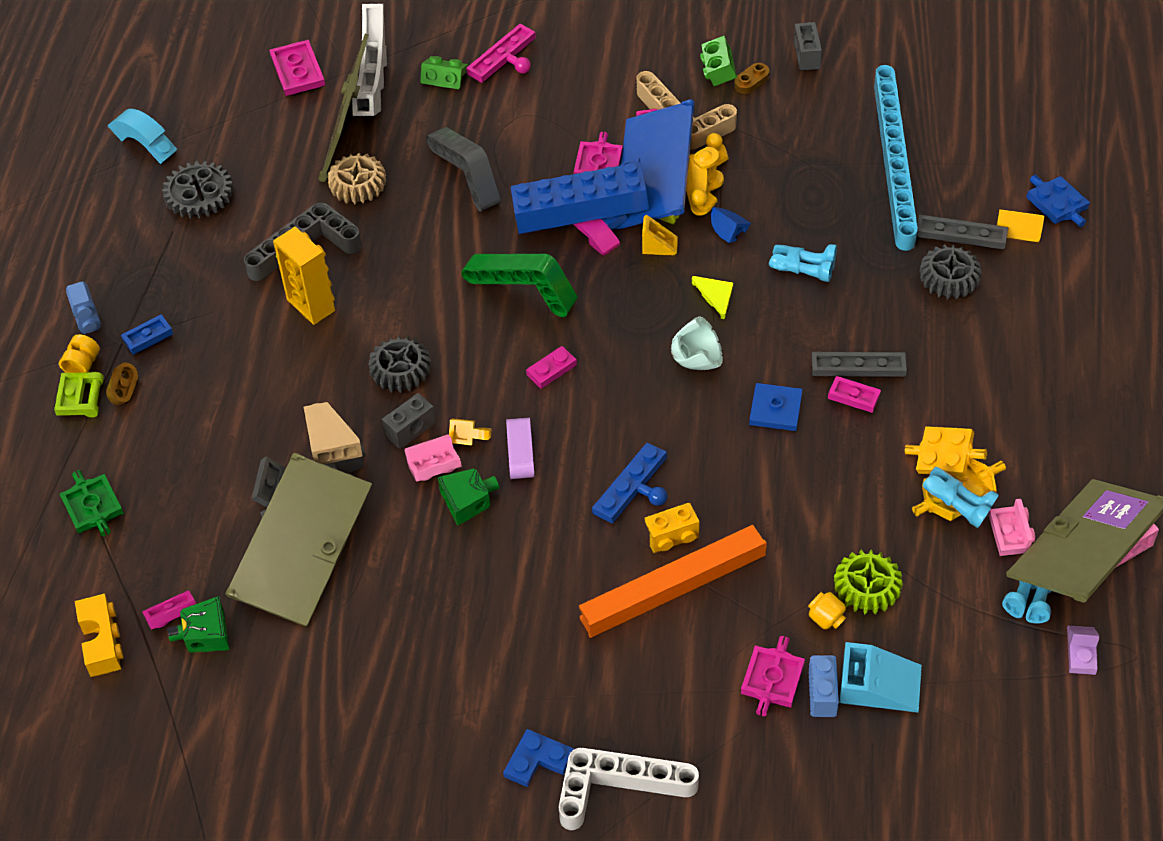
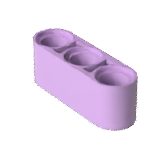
M530 418L506 419L510 479L535 477Z

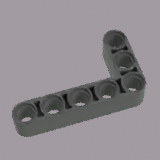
M447 127L426 135L427 143L432 152L464 171L473 202L480 212L501 202L488 157L481 146Z
M317 203L247 253L244 257V264L248 278L253 281L262 280L276 270L279 264L273 240L293 227H297L302 233H307L312 242L323 235L344 252L355 254L362 248L359 229L328 204Z

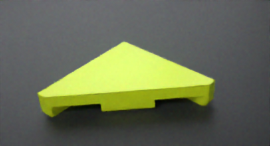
M692 276V284L700 290L710 306L717 310L721 315V319H725L733 290V283Z

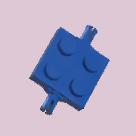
M1036 174L1030 178V182L1036 188L1029 190L1026 198L1054 224L1070 219L1079 227L1085 225L1086 219L1079 215V213L1088 209L1090 202L1063 177L1059 176L1049 182H1043Z

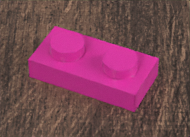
M561 346L526 369V373L542 389L575 367L577 359Z
M836 376L828 393V399L873 413L881 390Z
M188 590L142 612L152 630L163 627L169 621L181 617L180 611L195 605L196 602Z

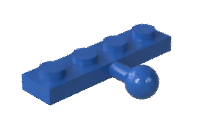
M646 443L592 507L593 514L613 524L638 493L647 496L650 503L655 506L663 505L667 500L666 490L662 487L651 488L645 484L667 459V452Z

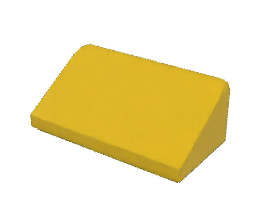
M999 210L996 226L1008 227L1007 238L1039 242L1044 216Z

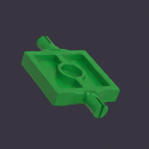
M77 470L79 478L74 471L72 477L76 484L71 489L60 493V497L78 534L97 526L101 536H106L103 528H105L107 535H109L111 530L106 522L124 513L105 474L94 479L85 480L81 470Z

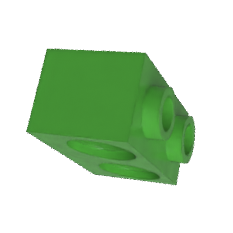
M725 36L701 44L703 53L700 54L704 66H706L703 68V72L707 80L710 79L712 84L716 86L737 78L732 50Z

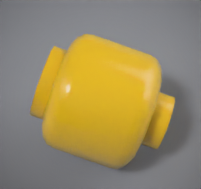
M820 592L808 605L810 608L809 617L824 630L829 629L831 626L837 629L846 619L843 615L846 611L845 604L831 592L825 594Z

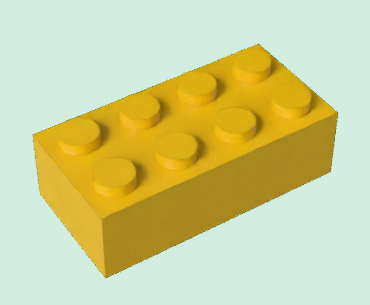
M293 227L273 240L287 300L315 325L335 311L333 302L335 298L331 292L330 287L332 284L327 273L329 269L324 259L326 254L320 245H315L311 241L307 233H302L297 227Z

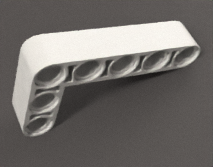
M587 748L574 749L568 758L559 802L560 823L568 830H576L582 826L591 783L680 797H691L698 790L699 772L694 765L689 763ZM579 762L587 764L583 767L576 766V764ZM605 766H610L613 768L610 771L602 770V768ZM631 770H636L639 773L636 775H631L628 772ZM657 774H663L666 777L663 779H658L654 776ZM689 778L693 781L689 783H684L681 781V779ZM575 786H579L582 788L579 791L571 790V788ZM568 811L577 812L574 816L566 815Z

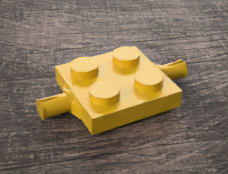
M925 427L923 440L919 446H905L906 455H918L916 470L919 474H930L934 467H939L951 476L965 477L967 466L972 458H987L986 449H973L972 443L975 433L972 429Z

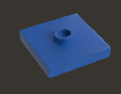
M756 383L749 425L796 431L802 389Z

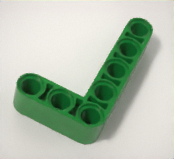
M474 254L461 271L462 277L472 284H535L550 310L559 317H566L578 299L558 262L548 254Z

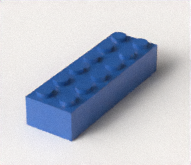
M640 162L511 186L519 234L649 210Z

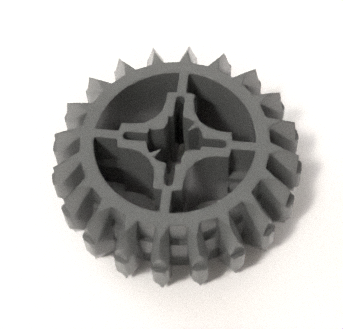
M944 244L941 249L935 247L933 251H928L927 255L922 259L919 270L921 282H924V288H930V294L936 292L938 298L942 295L946 296L947 300L950 296L957 300L960 295L966 297L968 293H973L979 285L982 274L977 256L971 255L970 250L963 251V247L955 248L954 244L951 248Z
M398 336L396 340H392L389 337L387 343L381 341L380 347L375 346L374 352L370 353L368 366L370 376L374 379L376 385H380L383 390L389 388L391 393L395 389L401 393L403 389H407L410 392L412 386L419 388V382H425L426 376H429L431 359L423 343L419 344L417 339L411 341L409 336L405 339H401ZM413 359L417 361L416 364L412 363ZM384 364L388 366L386 370L383 368Z

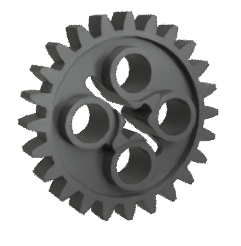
M195 161L193 166L188 162L186 168L179 166L180 171H172L173 177L167 176L168 182L163 183L164 189H162L168 209H173L174 214L180 212L181 217L188 214L189 219L194 214L201 218V215L204 213L209 217L210 211L218 213L217 207L224 209L223 202H230L229 197L233 196L232 190H234L232 179L228 175L227 169L223 170L222 165L216 167L215 162L207 165V161H204L202 165ZM192 178H196L204 201H200Z

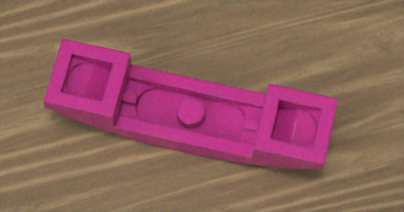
M602 219L573 224L589 238V244L603 256L620 245L618 238Z

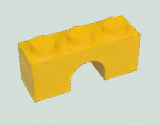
M105 594L75 601L77 619L83 634L99 633L95 639L82 643L84 662L90 676L94 677L120 670V659H123L124 656L121 645L116 642V638L120 637L117 623H113L112 617L116 616L113 602L109 603Z

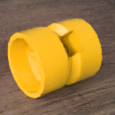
M75 335L61 357L59 366L65 373L89 372L92 362L95 361L100 351V347L96 341L88 336Z

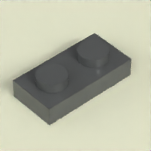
M267 456L261 459L252 495L253 501L268 507L284 474L285 466Z

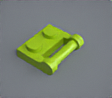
M99 372L61 373L54 409L56 415L96 417L99 411L97 406L100 386L104 382V375ZM90 383L88 404H82L85 384Z

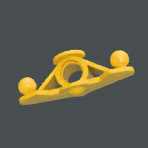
M711 133L707 136L706 145L708 147L703 148L696 154L689 155L686 193L691 210L695 215L707 214L718 201L710 192L719 188L724 182L722 172L716 169L717 166L729 158L726 148L722 144V137L718 133Z

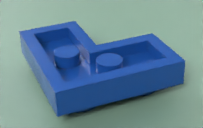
M526 729L503 775L505 778L526 787L529 786L539 765L564 775L569 755L574 748Z

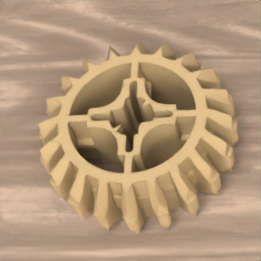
M350 153V156L347 158L342 156L341 161L335 160V165H332L330 172H328V185L333 196H337L339 201L344 200L346 204L352 201L354 205L361 201L364 204L365 200L372 201L373 196L379 197V193L383 191L384 185H386V173L381 162L377 161L375 156L370 158L368 154L361 156L360 153L357 156H352Z

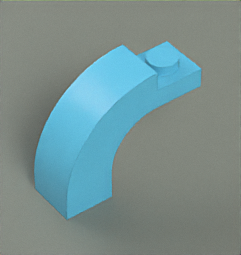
M127 109L108 125L121 141H124L127 137L139 141L160 164L177 150L163 134L165 132L163 127L139 110Z

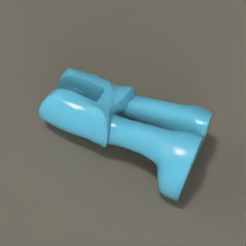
M829 244L823 253H813L799 247L775 245L769 266L779 271H791L796 274L801 272L816 277L821 281L830 282L836 260L837 245Z
M934 467L929 477L923 482V487L929 493L944 501L947 506L952 505L976 528L980 526L999 496L994 491L978 496L965 488L963 482L955 479L939 467Z
M1019 581L1020 585L1017 592H1009L1004 597L1002 602L1004 609L1013 617L1021 618L1026 608L1030 590L1036 589L1026 613V620L1030 623H1044L1050 619L1051 608L1046 603V598L1051 590Z

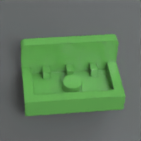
M431 56L421 65L420 82L422 84L460 89L461 79L467 73L466 68L468 64H464L458 59L445 61L442 60V57Z

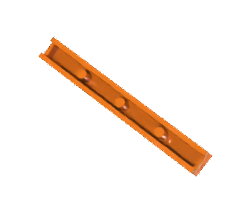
M754 525L748 526L579 605V609L582 612L580 620L588 631L589 637L592 638L766 556L767 542L763 540Z

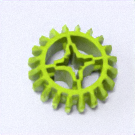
M872 549L868 554L860 550L858 556L851 552L849 559L844 557L841 564H838L836 574L834 575L835 592H838L839 600H845L846 607L853 605L854 612L859 608L863 609L864 614L868 610H872L876 615L879 608L885 612L888 605L893 607L896 599L900 597V590L903 586L901 571H898L897 563L891 564V557L884 559L882 552L874 555ZM867 577H869V587H867Z

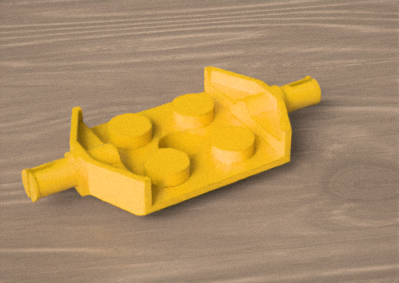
M971 459L967 466L965 477H953L963 482V486L972 493L983 496L989 491H997L994 476L1006 470V466L1003 461L987 466ZM923 484L924 502L912 507V511L916 516L929 511L952 521L962 515L952 505L947 506L944 501L929 493L923 487Z

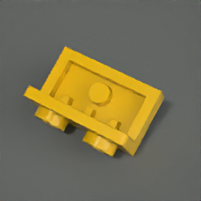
M690 503L645 518V524L650 532V547L653 553L667 551L673 546L690 543L699 538V519Z

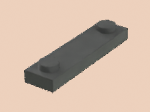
M919 215L916 237L1005 249L1008 227Z
M812 352L811 356L812 376L906 377L907 373L905 352Z

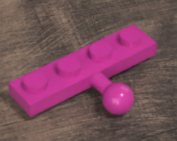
M519 24L466 68L467 74L483 83L507 62L515 65L517 72L527 73L531 68L529 59L526 57L518 58L515 55L536 38L535 31Z

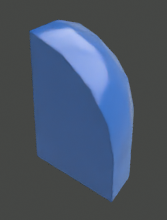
M719 207L712 208L711 222L714 231L728 243L737 241L735 237L741 231L745 233L751 224L734 212Z

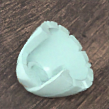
M701 316L694 318L672 340L671 353L674 359L686 368L709 370L720 367L722 364L723 356L721 345L718 343L719 339L715 331L711 330L712 326L705 318Z

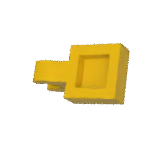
M450 419L449 436L454 444L473 445L474 439L489 440L491 438L492 429L475 428L474 420Z

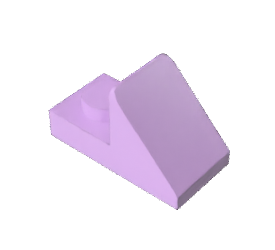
M1068 625L1069 673L1096 675L1098 632L1094 627Z

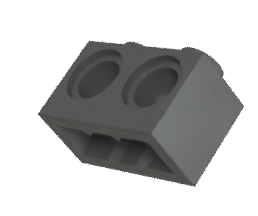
M796 23L794 28V47L799 69H820L822 49L816 23Z

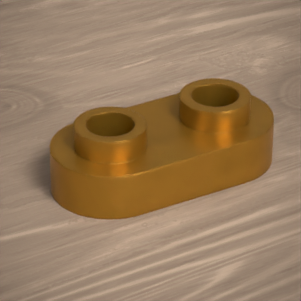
M763 63L752 64L735 78V90L741 94L753 92L769 79V67Z
M127 362L121 363L112 373L106 394L109 401L114 405H123L131 399L138 379V372L132 364Z

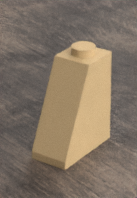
M328 402L315 403L304 407L310 445L315 462L328 464L363 456L359 438Z

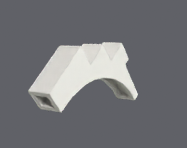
M362 4V40L365 33L369 34L357 82L360 90L357 99L352 98L353 116H374L381 112L380 90L384 88L383 67L387 66L384 4Z

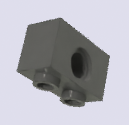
M419 393L382 418L385 436L399 449L436 423L434 407Z

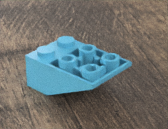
M846 642L839 703L918 713L922 665L873 645Z

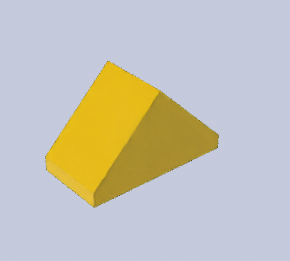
M645 215L642 230V254H677L678 236L650 216Z

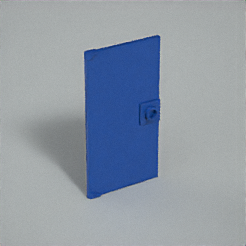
M694 100L682 101V103L626 119L620 166L640 162L649 210L626 214L627 221L615 227V230L641 224L645 215L656 220L684 213Z

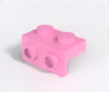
M449 435L429 440L404 450L409 469L416 482L429 480L435 475L450 473L456 468L462 467L460 458L453 448Z
M1016 499L1014 507L990 509L988 516L999 555L1025 553L1032 543L1035 542V532L1033 528L1029 527V512L1027 507H1023L1022 500Z

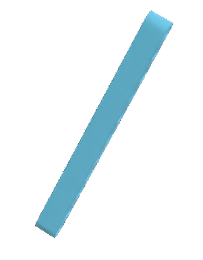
M882 65L876 69L874 91L896 246L901 250L908 251L915 246L918 227L895 71L891 66Z

